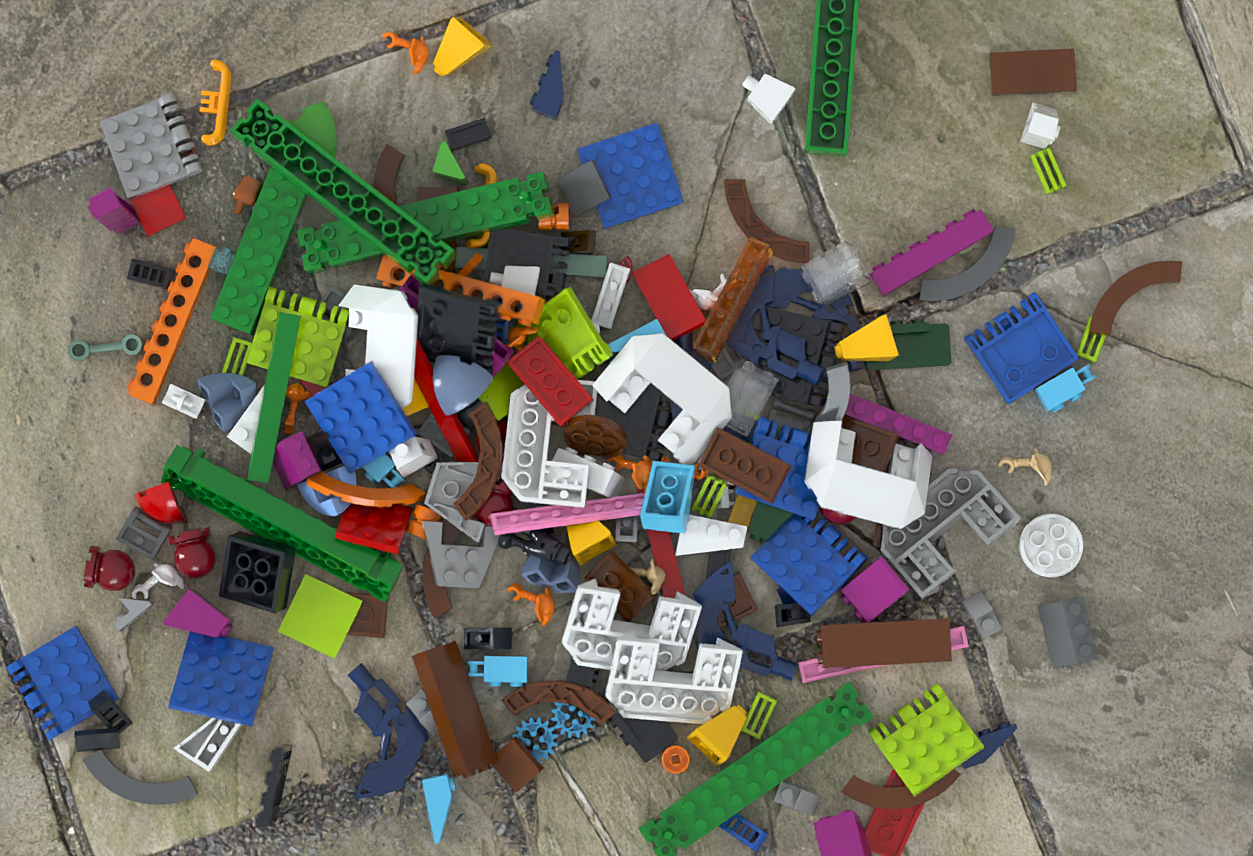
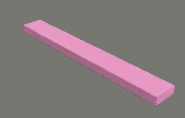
M645 493L585 501L584 508L552 505L491 514V522L494 534L499 535L637 516L641 514Z
M964 626L950 629L951 651L969 647ZM818 658L798 662L802 683L884 666L822 668V664H818Z

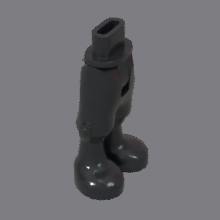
M543 529L519 532L528 536L530 541L522 539L514 533L501 534L498 539V546L502 549L519 547L522 548V551L527 556H534L554 564L566 565L572 553V550L565 547L563 542L544 532Z

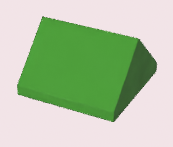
M445 141L441 142L433 168L434 176L461 185L467 184L466 178Z

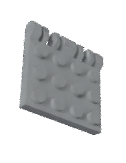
M169 93L157 100L100 121L129 200L203 171L201 163L196 162L199 160L197 154L181 159L180 154L194 149L192 142L183 144L191 140L187 125H179L185 121L184 117L177 116L169 121L166 119V116L180 110L179 104H176L175 93Z

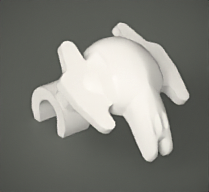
M732 272L730 280H726L724 274H721V283L712 293L708 290H690L699 309L705 311L720 310V307L716 306L719 297L727 288L733 287L736 284L735 272Z
M154 563V566L157 568L151 572L153 576L144 584L136 585L133 589L132 597L136 599L137 592L141 591L144 593V599H147L149 589L158 582L171 586L178 585L181 590L184 589L185 584L179 575L180 573L173 566Z

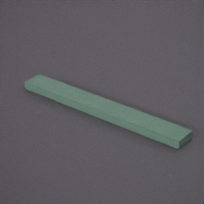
M456 247L455 268L462 269L478 252L483 256V259L473 270H485L488 249ZM552 253L551 261L565 262L568 266L567 269L550 266V271L566 273V276L605 278L607 256L580 254L562 256Z

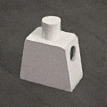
M764 74L760 81L749 75L742 84V86L751 91L747 101L770 124L774 122L795 92L794 87L767 74Z
M505 266L504 274L491 272L489 283L535 296L541 267Z
M416 436L389 450L403 478L438 459L430 440Z

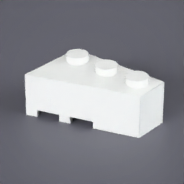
M1032 102L1020 142L1045 149L1049 144L1051 145L1055 138L1057 139L1061 127L1057 125L1059 121L1057 109Z
M264 386L227 436L250 454L252 452Z
M566 447L565 450L557 449L553 462L589 465L587 489L608 498L618 497L626 478L614 472L615 467L604 462L602 466L595 463L596 459L587 455L584 458L577 456L578 452L569 447Z
M689 515L686 532L679 533L675 555L743 548L747 526Z
M211 718L188 738L174 747V749L208 772H211L242 727V724Z

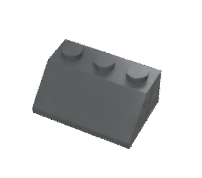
M1083 596L1038 606L1053 668L1098 659Z

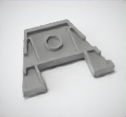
M479 462L437 463L424 504L473 540L480 542L485 524L472 519L465 521L453 504L466 492L473 482ZM503 462L501 463L500 473L497 481H499L502 473Z
M422 520L436 585L479 588L501 534L495 535L493 527L484 526L481 546L441 544L443 522Z

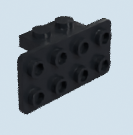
M606 686L604 689L599 691L598 694L602 695L606 700H608L606 697ZM619 712L608 720L613 728L618 726L622 732L619 736L625 745L631 744L644 762H649L678 740L677 734L667 721L623 718Z

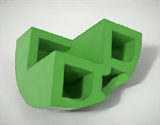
M324 102L301 110L302 115L297 120L289 121L291 125L335 158L337 148L336 129L332 115Z

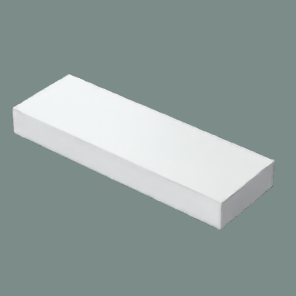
M610 262L591 320L592 323L612 329L631 270L630 268Z

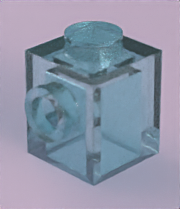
M223 246L221 250L215 248L208 268L227 276L235 257L233 255L234 251Z

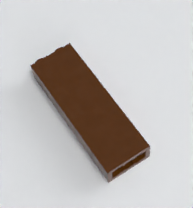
M949 618L821 625L820 630H816L817 643H821V651H818V664H822V668L952 661Z
M453 641L413 655L412 658L453 776L463 775L465 779L476 775L475 770L477 769L479 773L491 769L490 765L498 762L457 642Z

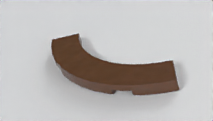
M386 144L377 163L373 188L398 206L395 182L405 155Z
M724 179L725 195L730 212L747 238L757 247L777 258L790 262L809 264V242L792 240L772 231L754 212L747 195L745 179Z
M1182 261L1153 262L1139 266L1121 276L1108 288L1100 299L1090 322L1089 333L1110 336L1117 312L1132 295L1141 289L1162 283H1180Z
M486 401L469 413L480 440L477 473L466 492L453 503L465 521L474 516L490 497L499 477L502 463V439L499 425L493 410Z
M444 519L442 521L441 544L452 545L462 531ZM427 547L423 563V588L429 609L435 619L453 607L449 601L446 587L437 586L435 583L430 562L431 557Z
M545 680L530 683L516 689L501 699L514 716L530 706L543 702H559L577 706L593 717L600 725H603L618 712L608 700L594 690L564 680Z
M953 769L915 797L907 786H877L861 780L855 775L851 777L841 792L851 799L872 807L883 809L908 808L937 797L947 790L961 774Z

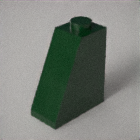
M757 502L747 533L750 534V539L762 542L763 539L767 540L793 513Z

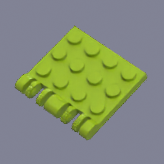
M269 286L246 363L268 369L279 312L299 315L301 319L289 376L329 387L349 321V310L341 309L338 323L336 324L339 311L338 306L334 305L331 310L330 320L326 321L323 320L327 308L325 302H321L316 318L313 316L318 300L303 296L298 312H296L298 294H293L289 309L283 308L286 291H280L277 305H274L278 288Z
M571 287L566 288L544 304L538 325L531 323L532 327H536L538 331L527 334L526 341L523 344L524 347L540 335L577 380L585 376L588 371L593 370L595 367L594 363L600 365L612 356V350L600 337ZM518 323V324H517L516 326H514L513 328H515V327H526V326Z
M938 683L930 687L939 700L937 703L928 690L923 692L924 697L932 705L927 710L924 709L919 699L915 698L912 700L921 712L920 715L916 714L909 703L896 711L904 722V726L901 727L893 715L889 716V721L895 726L897 731L890 734L882 722L878 726L886 736L885 739L882 738L875 727L868 731L870 737L914 797L984 748V745Z

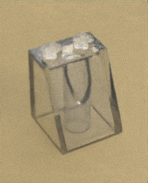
M846 241L801 266L804 271L801 274L807 284L810 283L813 288L811 293L816 302L820 301V303L825 305L874 282L855 246Z
M741 359L727 384L730 391L732 418L726 426L747 437L779 379L770 372H765L756 367L752 362Z

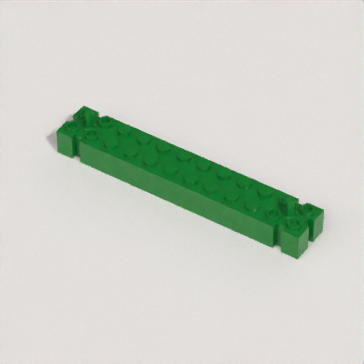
M258 98L247 109L246 112L249 115L247 119L243 120L240 118L231 128L230 132L236 140L247 148L250 146L254 154L409 274L414 270L413 273L416 279L421 283L434 285L440 277L438 270L441 267L447 269L457 257L455 251L442 240L436 243L437 240L433 233L277 113L274 115L271 109Z
M544 172L526 175L527 181L524 182L519 178H513L398 206L433 233L437 240L436 243L440 240L445 243L529 223L532 216H535L538 220L555 217L552 200L545 195V193L550 192L547 175ZM341 220L321 224L322 230H318L313 226L297 230L300 247L307 252V254L302 255L305 271L309 274L326 271V265L339 268L381 258L385 255Z
M178 445L175 447L164 464L162 484L172 482L173 489L184 492V496L265 539L296 547L295 555L362 591L365 589L371 592V596L383 602L387 601L397 584L403 567L399 561L390 558L391 552L384 551L381 555L380 551L375 548L336 539L337 528L326 525L317 517L309 516L301 508L287 504L280 497L268 494L265 489L251 485L245 478L236 477L226 468L212 464L209 459L204 457V450L198 449L196 454L192 456L193 452L190 449Z
M846 682L834 691L837 695L836 697L830 699L829 696H826L661 811V819L655 822L651 818L638 827L648 843L653 840L656 844V847L653 848L657 856H676L675 849L679 846H682L685 850L853 732L850 728L851 726L857 724L861 727L874 718L865 703L862 702L859 705L855 700L859 695L852 684Z

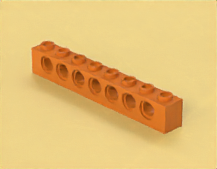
M195 238L191 242H187L184 249L186 256L183 262L180 261L177 266L176 273L178 275L176 280H172L169 285L168 292L170 295L167 301L164 300L160 307L162 314L160 319L155 320L153 324V336L151 340H147L144 346L146 353L143 360L139 359L135 370L138 372L135 379L132 378L127 390L130 391L128 395L155 406L219 251L217 247ZM195 257L201 259V264L197 268L191 266V261ZM186 277L193 278V284L190 287L183 286V280ZM183 296L185 298L184 305L176 307L175 299ZM170 316H176L177 323L169 327L167 319ZM163 335L169 337V342L166 346L159 345V338ZM154 355L161 357V362L157 366H152L151 358ZM151 374L153 377L152 383L147 386L144 385L143 377Z
M383 255L376 279L383 282L382 286L394 289L395 286L401 287L410 275L414 277L415 275L413 273L414 270L410 274L405 271V277L399 281L398 276L400 272L405 270L389 257ZM438 270L440 277L433 286L437 287L443 281L444 289L456 292L458 288L463 287L462 294L476 297L478 293L482 292V299L497 300L502 297L503 302L498 309V318L511 321V318L518 319L519 324L529 327L531 323L538 325L545 303L544 299ZM518 303H522L521 311L516 313L515 306Z

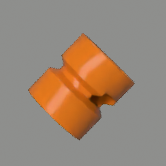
M557 203L553 206L555 217L539 220V231L551 230L553 227L556 230H569V203Z
M416 504L412 514L414 520L409 521L406 532L426 539L422 520L440 521L441 516L434 510Z
M671 745L663 751L662 764L670 773H681L689 765V755L682 746Z

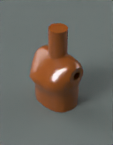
M244 175L232 194L233 198L237 200L232 212L240 215L245 205L253 206L263 184Z

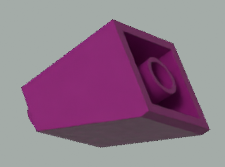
M302 431L282 440L275 446L273 464L286 491L297 486V484L307 481V478L321 472L325 473L307 441V434Z
M879 557L840 590L842 593L840 597L847 606L851 604L856 609L854 614L861 622L865 620L869 623L905 594L909 588L882 557Z
M194 589L187 590L162 622L166 626L212 637L227 636L234 628L231 625L234 622L232 618Z
M844 810L839 815L833 817L825 816L813 823L821 856H872L860 817L854 810Z

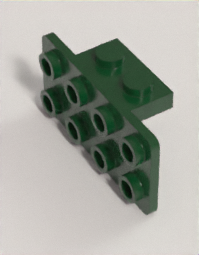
M924 319L911 320V324H903L902 320L890 321V328L899 355L891 361H866L867 369L887 370L950 365L949 325L946 323H924Z

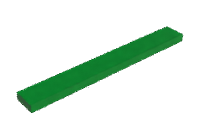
M279 312L247 480L267 484L269 482L301 319L299 315Z

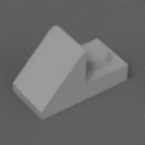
M638 515L616 519L615 541L637 542Z
M982 592L962 601L982 639L1002 629L993 613V608Z
M119 598L129 612L126 613L124 611L115 618L117 622L113 626L118 632L123 631L153 607V602Z
M421 690L406 705L416 715L419 722L434 736L438 733L425 692Z
M782 781L778 786L773 801L813 816L821 796Z

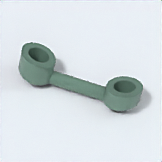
M136 334L126 335L121 342L90 345L85 340H75L68 346V354L75 361L85 360L91 353L123 350L128 355H136L141 352L143 341Z

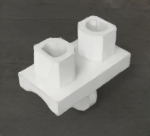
M170 384L162 403L197 419L206 400Z

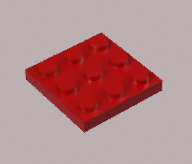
M351 503L343 512L335 538L398 554L413 508L402 504H392V507H373Z

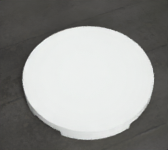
M1044 514L1032 519L1024 527L1019 539V552L1023 562L1032 572L1044 577H1059L1069 573L1078 564L1083 552V538L1078 527L1068 518L1058 514Z

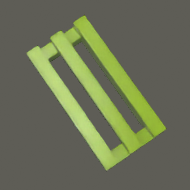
M1050 147L1030 155L1046 195L1066 187ZM1045 154H1047L1055 175L1059 181V185L1056 184V181L1052 175V172L1044 156ZM1040 157L1051 182L1052 188L1050 189L1036 159Z
M1090 316L1076 354L1078 357L1096 363L1106 335L1100 336L1093 357L1090 356V352L1097 334H1092L1086 353H1082L1089 335L1092 316Z
M233 337L222 373L228 372L236 345L241 343L231 373L236 374L244 347L247 345L248 348L239 375L244 376L252 342Z
M709 473L691 510L694 512L697 510L701 515L704 513L710 519L728 482ZM710 480H713L714 483L703 505H698ZM718 483L722 486L710 510L706 509Z
M757 692L741 731L760 739L777 700ZM760 697L764 700L750 730L746 729ZM769 701L771 705L758 733H755L754 730Z

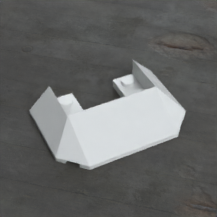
M353 285L338 306L350 308L348 327L367 330L365 364L372 361L400 407L408 406L412 401L418 315L414 309L409 307L406 301L408 298L403 291ZM346 369L345 376L349 375L356 369Z
M665 334L632 336L592 386L606 401H611L625 413L651 382L683 409L658 441L672 451L674 457L687 465H693L708 447L717 427L723 429L732 418L729 387Z
M578 380L594 401L576 416L595 415L597 390L592 386L595 381ZM523 385L511 393L501 478L522 502L584 508L589 465L548 461L552 421L555 420L530 390Z
M842 421L813 423L804 482L809 489L813 490L821 507L902 529L925 514L932 455L922 444H919L915 449L896 444L890 458L887 474L851 464L856 432L841 428Z
M596 579L578 586L562 639V644L568 649L577 665L611 670L617 638L635 630L637 638L659 640L660 646L654 670L666 671L674 665L679 666L685 662L702 608L701 604L679 592H676L675 599L659 597L651 626L613 620L620 596L619 590L598 587Z
M635 630L617 638L606 697L617 708L623 718L705 724L719 712H724L730 708L743 653L742 649L717 638L716 645H699L693 674L654 670L660 646L659 640L637 638Z

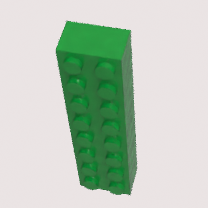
M859 0L815 1L804 154L846 157L848 154Z
M272 167L269 169L210 317L215 322L253 336L261 316L268 288L273 286L308 198L305 192Z

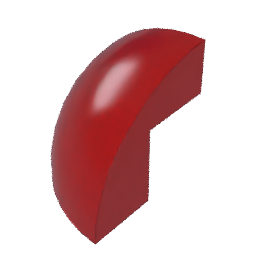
M167 482L134 494L141 509L153 519L167 524L187 522L183 506L178 504L172 482Z

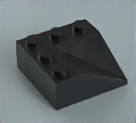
M242 531L229 535L219 597L272 613H277L287 608L296 547Z

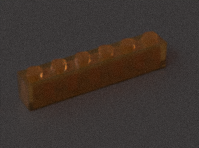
M751 236L748 239L692 346L698 356L716 363L773 254L769 244Z

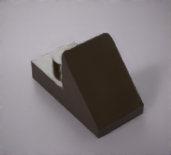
M595 230L561 232V237L571 238L572 240L570 247L560 246V249L569 250V254L592 255L595 252Z

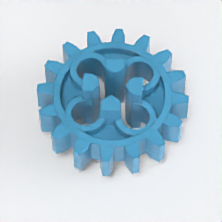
M554 702L557 709H551V712L555 713L556 716L551 718V721H557L554 728L561 727V735L566 731L568 732V738H571L572 733H575L577 738H579L581 731L584 734H588L587 727L593 729L594 726L590 722L591 720L595 721V719L583 710H579L578 716L585 717L587 719L586 724L581 725L578 719H573L572 726L570 728L565 727L564 721L570 718V714L563 713L561 706L567 705L571 711H574L576 706Z
M530 717L528 724L524 720L521 721L523 727L516 726L515 729L519 733L513 734L512 737L515 738L517 736L526 747L530 745L532 740L524 738L522 735L523 731L528 730L531 736L534 737L537 734L538 728H544L545 734L539 737V741L547 743L548 748L542 750L540 745L535 744L531 753L539 763H541V757L548 760L547 754L555 753L551 749L552 746H558V743L553 742V739L558 737L557 734H552L555 728L547 727L549 724L548 720L544 724L541 723V717L537 719V722H534L533 718Z

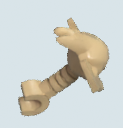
M1037 448L1034 449L1036 454H1033L1031 459L1019 458L1013 460L1011 457H1003L998 465L1001 468L1004 463H1008L1010 468L1007 473L1009 474L1016 467L1031 465L1044 480V486H1047L1051 479V461L1046 455L1040 454Z
M651 559V567L647 570L630 568L637 576H646L647 580L653 585L651 588L652 595L659 594V589L665 580V572L660 567L655 566L654 559Z

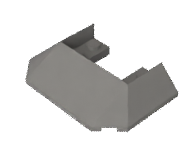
M949 468L929 484L925 514L912 521L902 529L883 524L881 552L922 599L938 592L939 586L955 574V570L931 544L952 526L964 518L986 545L989 546L1000 536L1006 537L1021 519L1016 511L978 470L962 471Z

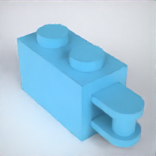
M1089 364L1076 372L1074 368H1071L1034 390L1046 412L1052 409L1054 413L1065 407L1063 402L1068 399L1073 402L1083 396L1081 392L1086 390L1084 384L1096 378L1095 374L1092 375ZM1079 373H1082L1085 378L1082 382L1078 377Z
M386 453L362 466L367 471L364 475L372 483L375 481L381 483L384 480L391 488H395L401 481H405L394 470L396 465ZM392 471L395 476L389 481L386 477Z
M484 656V661H468V664H470L468 676H484V682H489L488 686H501V682H510L512 687H523V683H527L528 657ZM478 665H484V673H478Z

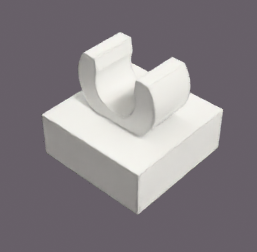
M727 486L715 509L729 508V506L734 505V501H729L728 495L734 493V490L728 489ZM716 487L710 499L711 506L721 487Z

